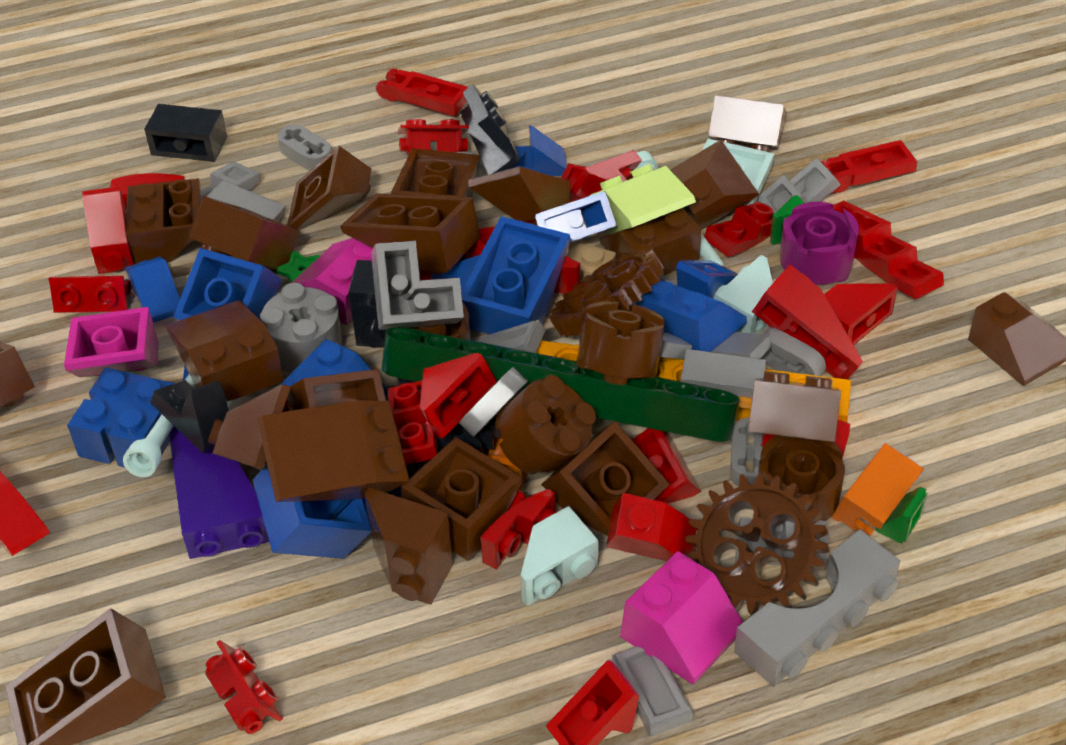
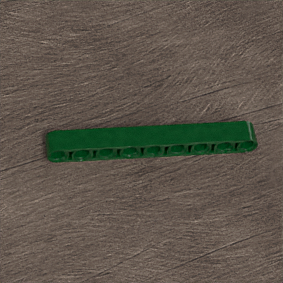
M404 327L389 328L385 332L381 370L392 377L416 382L421 381L425 368L473 353H479L484 358L497 382L512 367L528 381L516 395L532 382L544 379L548 375H555L564 384L573 389L583 402L592 406L596 418L718 442L731 440L733 436L740 400L737 395L729 391L660 377L628 378L627 384L616 385L606 382L603 379L604 374L581 368L573 360Z

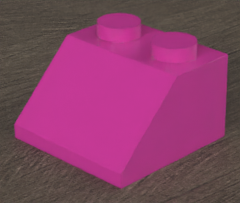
M354 238L334 243L292 283H299L303 287L316 288L334 296L337 300L340 322L347 326L352 321L348 291L356 261H372L371 251L373 248Z
M149 307L71 318L64 360L65 370L81 378L100 376L105 367L119 371H140L149 367H156L159 341Z
M677 551L625 601L620 637L634 647L639 646L644 649L645 654L651 658L652 655L664 662L671 671L694 685L736 640L737 627L743 621L715 574Z

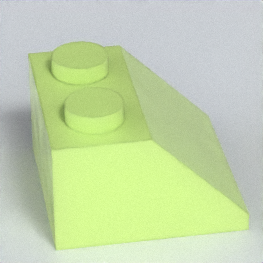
M651 164L631 171L633 178L622 182L621 177L617 176L600 183L602 190L591 194L594 195L605 191L617 227L605 231V235L635 227L696 202L694 195L667 166L653 170Z

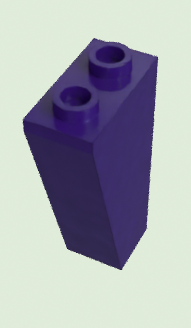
M174 426L169 433L181 532L189 559L209 557L221 552L240 548H252L259 544L268 543L269 538L256 491L238 461L213 454L214 450L202 453Z

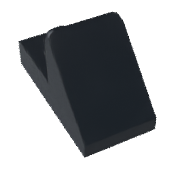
M184 380L154 390L150 402L202 453L214 450L215 445L208 443V439L215 419L224 421L226 413L229 412L220 381L194 388Z

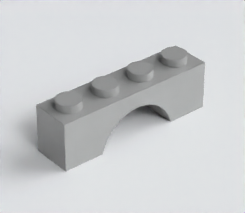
M859 529L830 553L826 580L831 587L832 594L828 599L813 607L802 609L786 608L768 602L737 627L734 653L773 687L787 676L794 678L805 667L809 657L818 650L820 652L828 650L836 641L840 631L848 625L851 627L856 626L866 616L870 606L877 600L881 602L886 601L895 592L899 583L896 577L900 560Z

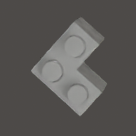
M416 241L379 243L374 245L371 251L379 330L394 327L409 328L457 324L464 318L460 278L420 281Z

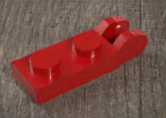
M397 68L390 69L385 77L387 80H380L375 86L376 93L381 98H384V100L387 99L391 102L399 100L452 116H456L467 102L463 92L468 89V86L414 71L397 70Z
M901 140L842 153L837 157L820 161L841 184L830 194L844 192L851 185L856 186L914 172L918 163Z

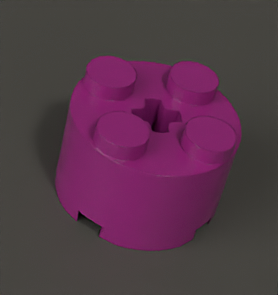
M808 202L792 209V214L784 220L781 239L780 263L785 270L790 264L817 285L843 282L849 278L853 267L859 232L857 220L850 212L845 209L843 213L833 210V204L827 202Z

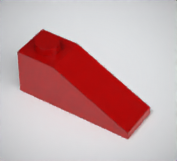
M789 264L766 290L751 312L771 328L779 329L814 348L824 358L826 372L834 378L848 380L863 363L860 355L821 288L814 284L805 274L800 273Z

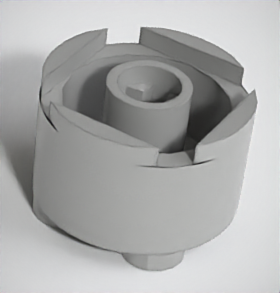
M299 283L287 284L282 288L281 293L275 295L266 303L260 314L261 321L278 348L281 370L292 373L325 339L343 346L337 300L334 296L322 290L303 287Z

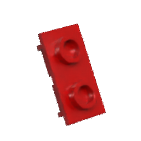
M422 119L407 120L406 125H400L397 134H405V138H399V152H406V155H409L412 148L431 150L430 142H436V151L467 152L468 139L462 138V135L467 132L469 125H460V121L454 119L441 120L439 125H426V120Z
M124 276L49 277L54 313L116 312L128 310L126 295L131 294L130 280H124Z
M218 640L216 643L223 654L215 655L207 660L205 675L221 699L225 700L232 693L237 692L224 704L240 731H245L247 734L256 733L263 725L262 720L268 715L280 722L283 718L274 705L278 698L272 688L264 680L258 679L253 672L257 664L252 656L241 646L234 649L223 641Z

